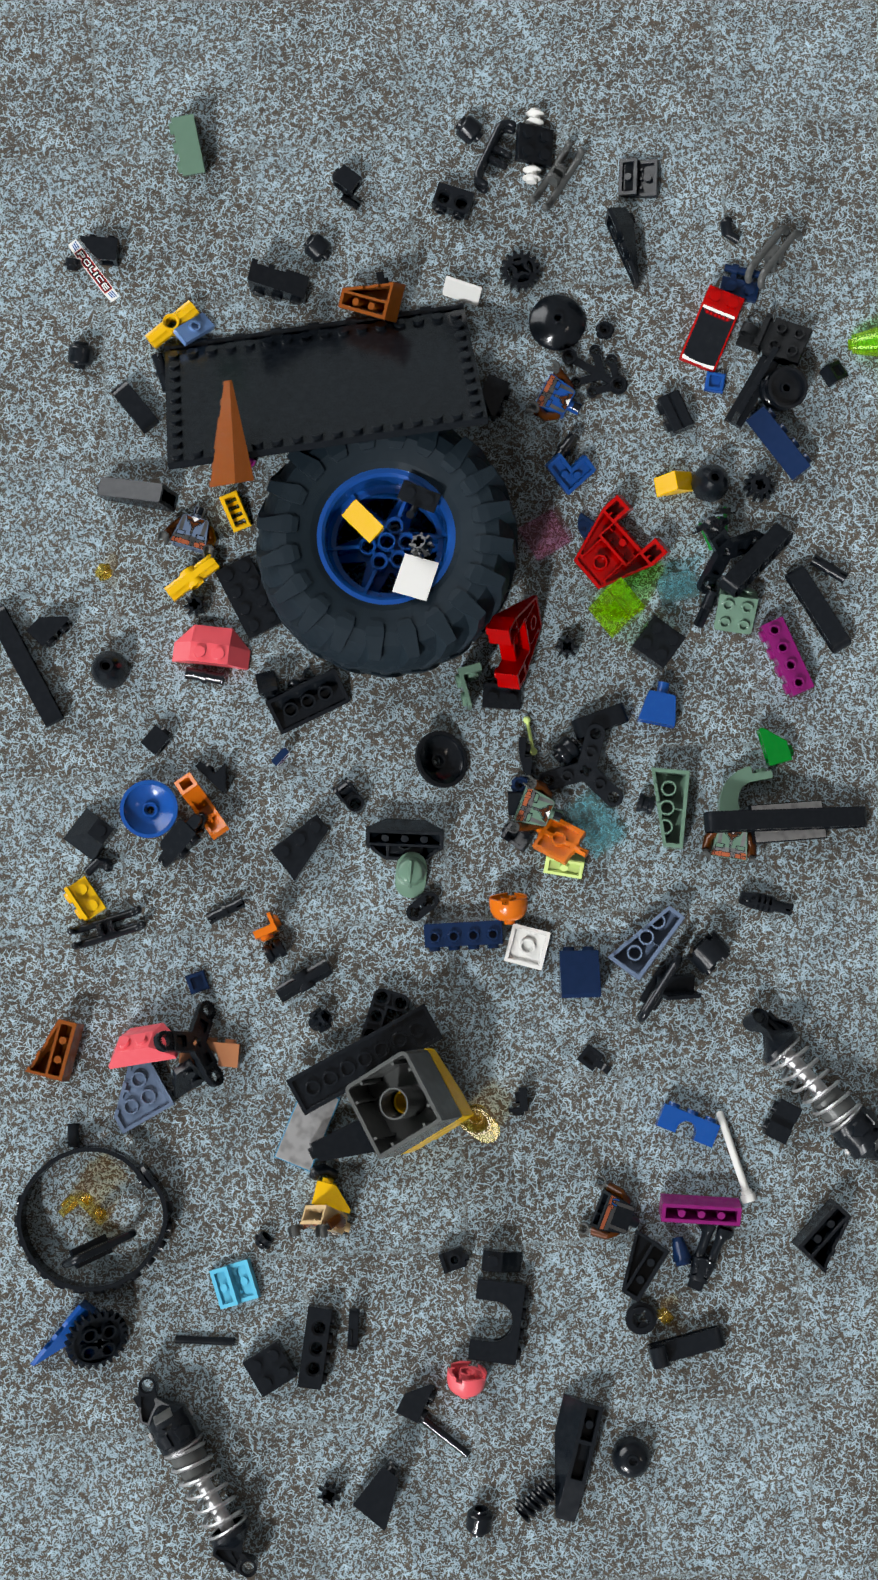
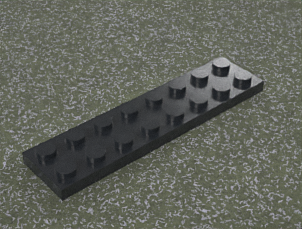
M422 1004L291 1077L286 1082L304 1115H307L343 1095L348 1084L395 1054L402 1051L425 1049L443 1039L425 1004Z

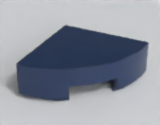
M581 512L578 517L577 528L580 535L586 539L595 522Z

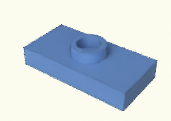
M202 312L175 328L173 333L184 346H187L214 330L215 325Z

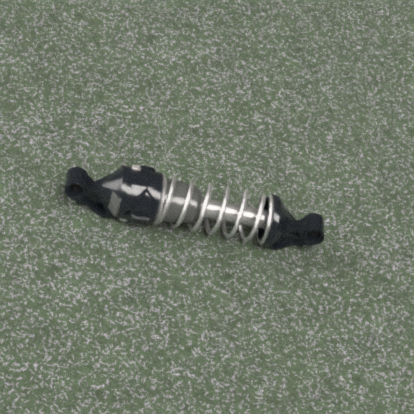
M756 1008L743 1018L745 1029L750 1032H759L763 1035V1061L767 1065H772V1070H778L787 1065L782 1075V1081L786 1082L798 1077L792 1087L793 1093H798L808 1088L803 1096L802 1103L810 1104L814 1102L813 1115H819L824 1120L823 1126L831 1128L830 1133L838 1147L844 1148L845 1154L851 1155L853 1159L878 1161V1117L872 1110L866 1109L861 1103L856 1104L849 1096L851 1091L843 1092L837 1086L840 1080L835 1081L829 1087L824 1084L822 1079L829 1073L830 1069H826L817 1076L811 1068L819 1061V1057H816L809 1064H806L801 1059L802 1055L809 1049V1046H805L798 1053L792 1049L800 1039V1036L794 1031L792 1023L778 1019L771 1011L767 1012L761 1008ZM781 1059L783 1063L775 1067L778 1060ZM790 1070L794 1073L793 1075L785 1078ZM801 1081L804 1084V1086L796 1089L797 1085ZM810 1093H812L815 1096L814 1098L806 1101Z
M153 1373L145 1374L139 1382L138 1395L133 1397L139 1409L140 1423L148 1428L150 1440L155 1441L164 1459L171 1461L173 1465L171 1472L181 1475L182 1478L179 1481V1486L189 1487L195 1485L188 1492L186 1499L189 1501L202 1499L196 1505L194 1513L197 1515L209 1513L202 1522V1528L216 1527L209 1537L213 1556L224 1563L229 1573L234 1570L244 1577H252L257 1571L259 1561L254 1554L243 1550V1544L251 1522L247 1515H240L243 1513V1509H239L231 1515L229 1514L225 1505L233 1501L236 1496L232 1495L222 1501L218 1491L226 1487L228 1482L225 1481L215 1488L210 1479L219 1473L221 1468H217L207 1474L212 1465L209 1460L213 1458V1455H208L203 1446L206 1441L201 1442L200 1440L202 1434L192 1417V1409L187 1408L183 1402L159 1397L158 1377ZM144 1380H151L154 1384L153 1388H147L144 1385ZM196 1489H198L200 1495L195 1496V1497H190L191 1494H192ZM205 1502L208 1509L198 1511L199 1507ZM212 1516L215 1520V1523L205 1525L207 1520ZM251 1562L254 1568L247 1569L244 1567V1563Z

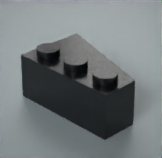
M252 258L247 281L250 292L258 297H264V295L271 296L276 301H282V299L289 300L290 303L295 305L306 304L311 283L309 276L286 269V272L276 270L275 265L269 264L267 267L257 264L258 260Z
M830 1198L794 1237L791 1243L826 1274L828 1263L835 1254L837 1243L842 1238L851 1215Z
M636 1229L621 1292L639 1302L671 1250Z

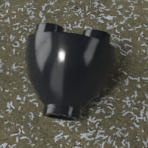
M708 464L695 471L691 485L697 499L715 502L725 496L729 489L730 480L724 468L716 464Z
M115 651L99 653L91 664V674L94 681L106 689L121 687L129 675L128 661L122 654ZM107 663H109V664H110L109 669H107V670L103 669V668H104L103 665H106Z

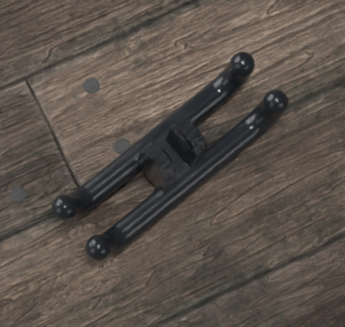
M505 119L498 122L476 166L474 186L483 194L488 192V182L482 178L488 164L506 170L508 167L507 163L492 155L494 154L509 160L513 156L511 152L497 146L504 133L515 134L516 122L513 120Z
M136 906L135 908L98 920L69 927L67 929L69 935L95 928L99 934L89 939L73 942L71 945L72 949L86 948L146 928L147 924L145 921H140L117 929L115 923L140 914L142 908Z

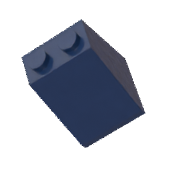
M594 946L582 947V950L574 951V947H563V951H558L560 998L601 997L599 950H594Z

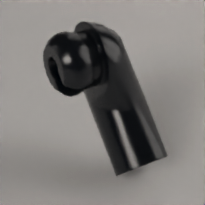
M95 858L84 868V871L91 876L97 869L110 872L114 866L109 858Z
M320 1164L310 1169L309 1177L316 1181L319 1176L326 1175L335 1180L339 1171L326 1164Z

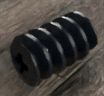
M540 1477L541 1485L536 1482L533 1483L536 1490L528 1488L529 1496L522 1493L523 1501L516 1499L518 1506L514 1507L527 1523L531 1522L529 1515L532 1517L537 1516L535 1509L542 1512V1505L546 1507L549 1505L547 1499L554 1501L553 1493L558 1495L548 1481Z

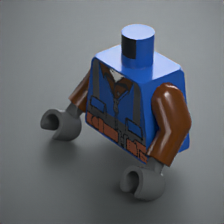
M551 360L554 364L553 369L551 366H546L547 371H551L553 374H550L537 401L528 402L532 409L527 408L525 410L527 413H534L535 416L543 421L563 419L567 411L578 415L582 407L581 404L573 401L576 393L574 385L560 368V363L557 360Z

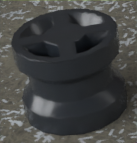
M640 793L635 811H644L646 814L651 815L655 796L648 797L644 793Z

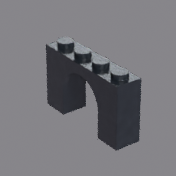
M478 1276L476 1299L496 1301L504 1304L512 1314V1324L508 1332L499 1338L490 1339L470 1336L468 1359L516 1365V1360H520L521 1348H518V1342L523 1339L524 1328H520L521 1320H525L526 1308H523V1302L528 1299L529 1288H525V1282Z

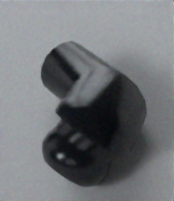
M726 216L720 222L721 234L737 244L741 236L733 231L732 218Z

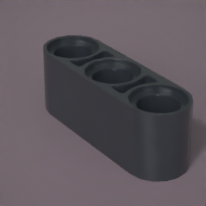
M126 380L111 391L115 399L144 434L160 423Z
M619 703L571 721V725L577 740L585 737L586 730L590 724L598 723L605 730L628 722L629 718L623 703ZM593 728L590 731V735L592 736L601 731L598 728Z

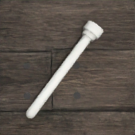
M718 1111L716 1116L742 1189L740 1192L741 1202L746 1204L757 1200L755 1191L753 1192L752 1188L748 1186L724 1112Z

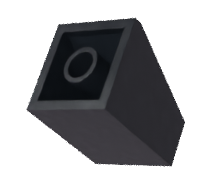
M385 1457L354 1495L353 1505L382 1530L387 1528L400 1473L399 1465L394 1460H387Z

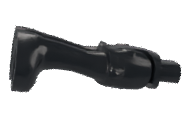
M698 1224L702 1233L698 1247L691 1258L688 1287L702 1292L704 1284L708 1283L707 1280L717 1267L716 1262L725 1241L731 1239L735 1233L727 1227L718 1225L714 1243L707 1257L705 1253L717 1225Z

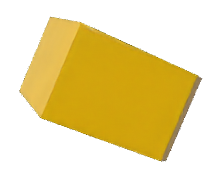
M672 471L654 478L657 497L692 492V473Z

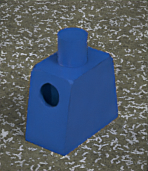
M658 681L657 691H648L637 719L638 722L672 729L675 727L676 695L668 694L670 683Z

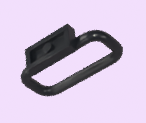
M675 955L665 970L658 967L639 998V1001L644 1004L636 1017L638 1022H644L651 1011L656 1010L663 999L661 995L683 960L681 955ZM664 975L657 987V976Z
M130 1229L107 1239L106 1234H103L69 1250L71 1257L62 1262V1267L69 1268L75 1265L76 1269L102 1258L113 1252L112 1247L135 1237L137 1231Z

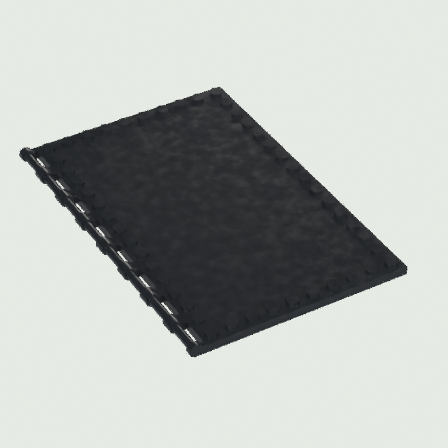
M463 301L453 305L432 308L431 306L420 307L418 310L399 312L396 323L372 316L362 318L355 316L340 321L313 322L305 326L284 329L278 327L271 328L270 331L249 334L243 332L233 334V336L214 339L201 338L187 346H184L182 343L164 344L167 463L169 470L213 463L217 421L221 408L220 399L222 398L224 386L222 384L223 381L232 380L249 458L489 424Z

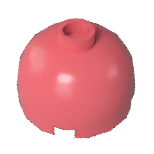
M471 1361L453 1362L451 1368L448 1367L447 1383L450 1390L462 1399H469L480 1394L487 1378V1371L482 1365L478 1364V1367L468 1366Z

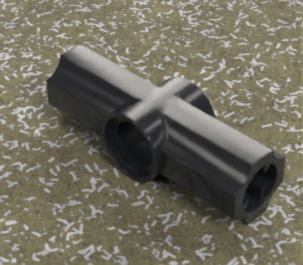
M323 959L310 968H305L296 973L291 979L274 989L283 1003L300 992L303 993L314 987L317 982L333 974V971L326 959Z

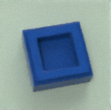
M707 371L704 391L722 394L726 374Z

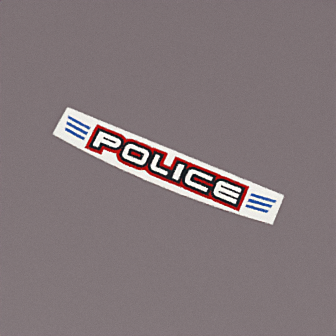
M75 239L68 244L75 257L81 259V265L103 294L111 302L120 297L79 242Z

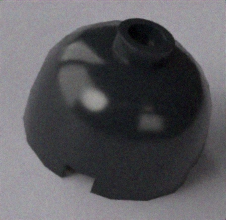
M633 1436L623 1437L615 1443L611 1459L617 1472L627 1478L642 1476L648 1470L651 1463V1453L647 1444L642 1439Z

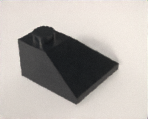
M86 808L63 839L93 861L100 855L117 830Z

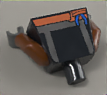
M599 1176L605 1180V1183L602 1186L597 1183L595 1184L599 1188L605 1187L606 1190H602L590 1225L585 1221L580 1223L585 1225L587 1230H578V1232L582 1235L590 1233L591 1236L610 1239L617 1237L620 1233L626 1234L629 1226L637 1228L640 1218L634 1215L635 1207L631 1205V1199L625 1190L612 1182L608 1183L604 1176Z

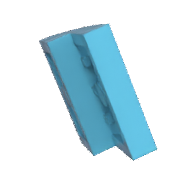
M250 1258L209 1271L220 1309L261 1297Z

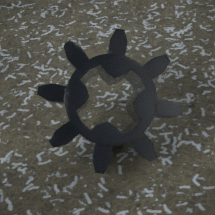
M422 532L419 535L413 536L411 543H409L412 549L411 553L414 556L419 555L421 559L428 555L431 556L432 549L435 548L431 536L427 535L425 537Z
M193 593L192 598H185L188 603L183 607L184 609H190L188 616L195 614L199 618L200 613L206 614L204 607H207L208 604L206 602L202 603L204 600L203 596L197 598L195 593ZM194 602H197L199 604L196 610H194V608L191 607L194 606Z
M566 635L564 640L558 638L560 645L555 646V649L560 651L558 657L564 655L567 660L569 655L576 656L573 651L579 649V646L574 645L576 638L571 640L568 635ZM563 644H565L566 646H567L568 644H570V645H571V647H570V650H571V651H569L568 649L564 651V650H563V647H564Z
M319 1007L309 1014L310 1019L308 1023L312 1030H319L320 1033H323L332 1027L330 1024L332 1016L329 1011L321 1010Z
M326 1480L324 1487L319 1485L318 1489L322 1493L318 1494L317 1498H322L323 1506L326 1503H330L333 1507L335 1500H341V1497L337 1494L342 1492V1488L337 1489L336 1481L333 1484H329V1481ZM327 1490H330V1492L333 1493L332 1497H329V1495L326 1494Z

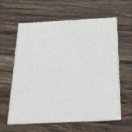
M405 553L392 592L427 601L439 563Z

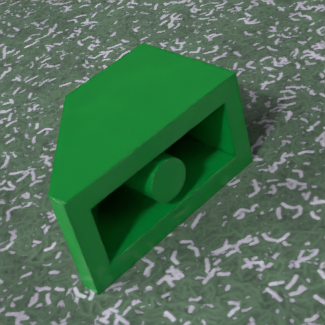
M764 728L757 730L767 768L792 760V756H794L793 749L786 740Z

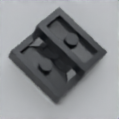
M619 159L618 196L624 198H658L659 160Z

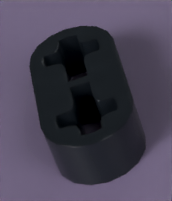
M434 892L424 893L408 906L406 910L408 919L411 921L422 919L438 905V896ZM426 896L435 897L433 900L434 905L428 904L425 907L422 905L426 902ZM420 906L423 908L418 912L419 917L416 918L409 915L411 914L410 909L412 907L414 909Z

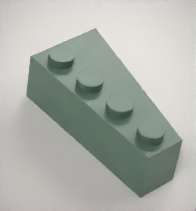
M651 767L663 847L666 849L683 850L690 771Z

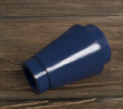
M683 1236L672 1238L673 1262H675L676 1267L691 1264L692 1256Z

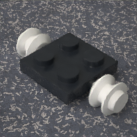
M531 108L527 111L526 116L529 119L525 123L519 122L516 128L515 161L529 164L523 168V172L526 175L522 179L530 185L537 184L541 180V177L537 175L541 173V168L539 167L549 169L552 166L554 130L540 127L544 124V121L540 119L544 117V112L539 108Z

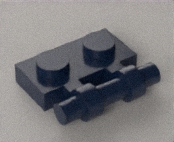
M734 263L733 265L725 264L724 271L730 272L731 275L730 277H722L720 289L744 298V302L755 304L759 288L757 283L753 282V278H758L761 271L754 270L752 282L747 284L745 280L736 279L737 274L745 276L747 268L739 267V264Z

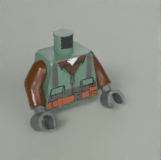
M527 775L530 779L528 783L523 782L526 787L514 815L515 821L508 820L512 827L506 830L513 834L518 831L539 829L541 826H546L548 819L559 822L563 811L553 808L555 799L546 783L534 779L531 775Z
M751 832L705 834L701 848L703 852L698 855V861H701L702 855L707 857L706 863L711 860V855L744 861L749 858L746 868L749 870V863L753 862L757 870L759 864L755 859L757 857L756 844L752 843Z

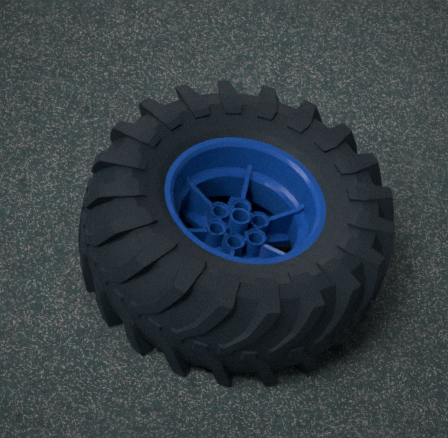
M451 429L290 452L286 456L290 461L271 477L266 489L270 493L264 500L257 516L259 537L256 538V558L261 573V581L273 609L283 625L307 650L348 672L392 678L403 676V674L425 673L439 666V663L442 664L461 656L470 648L472 641H476L486 632L487 623H490L493 615L502 609L511 589L517 562L518 531L514 509L505 482L496 468L490 464L483 451L466 436L462 438ZM404 480L442 495L435 513L419 508L429 519L435 530V533L423 534L425 537L430 535L433 539L432 543L435 545V548L432 549L431 554L437 553L434 562L439 563L427 601L396 592L380 593L390 574H393L395 578L398 576L401 564H395L394 559L399 556L404 558L405 553L413 555L410 546L405 547L401 542L404 539L412 541L413 536L420 534L419 532L409 531L412 519H409L406 513L410 510L412 504L397 499ZM355 499L384 526V530L371 543L362 537L338 545L339 534L346 522L342 514ZM380 499L399 500L386 520H382L366 504ZM398 524L400 529L394 532L390 530V526ZM367 543L373 545V549L369 552L363 550V546ZM385 544H389L390 547L385 548ZM377 559H383L385 564L382 567H377L374 562ZM341 564H367L361 586L347 575Z

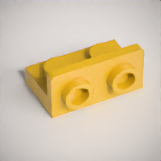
M86 876L69 887L63 888L66 892L64 897L70 904H74L76 907L74 911L80 920L89 921L107 909Z

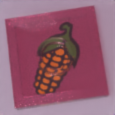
M551 509L518 528L537 561L544 559L571 543Z

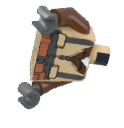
M305 1205L301 1221H299V1224L289 1226L288 1233L289 1237L301 1235L300 1229L305 1230L309 1227L315 1230L316 1237L321 1236V1238L328 1237V1234H348L351 1224L347 1222V1214L328 1205Z

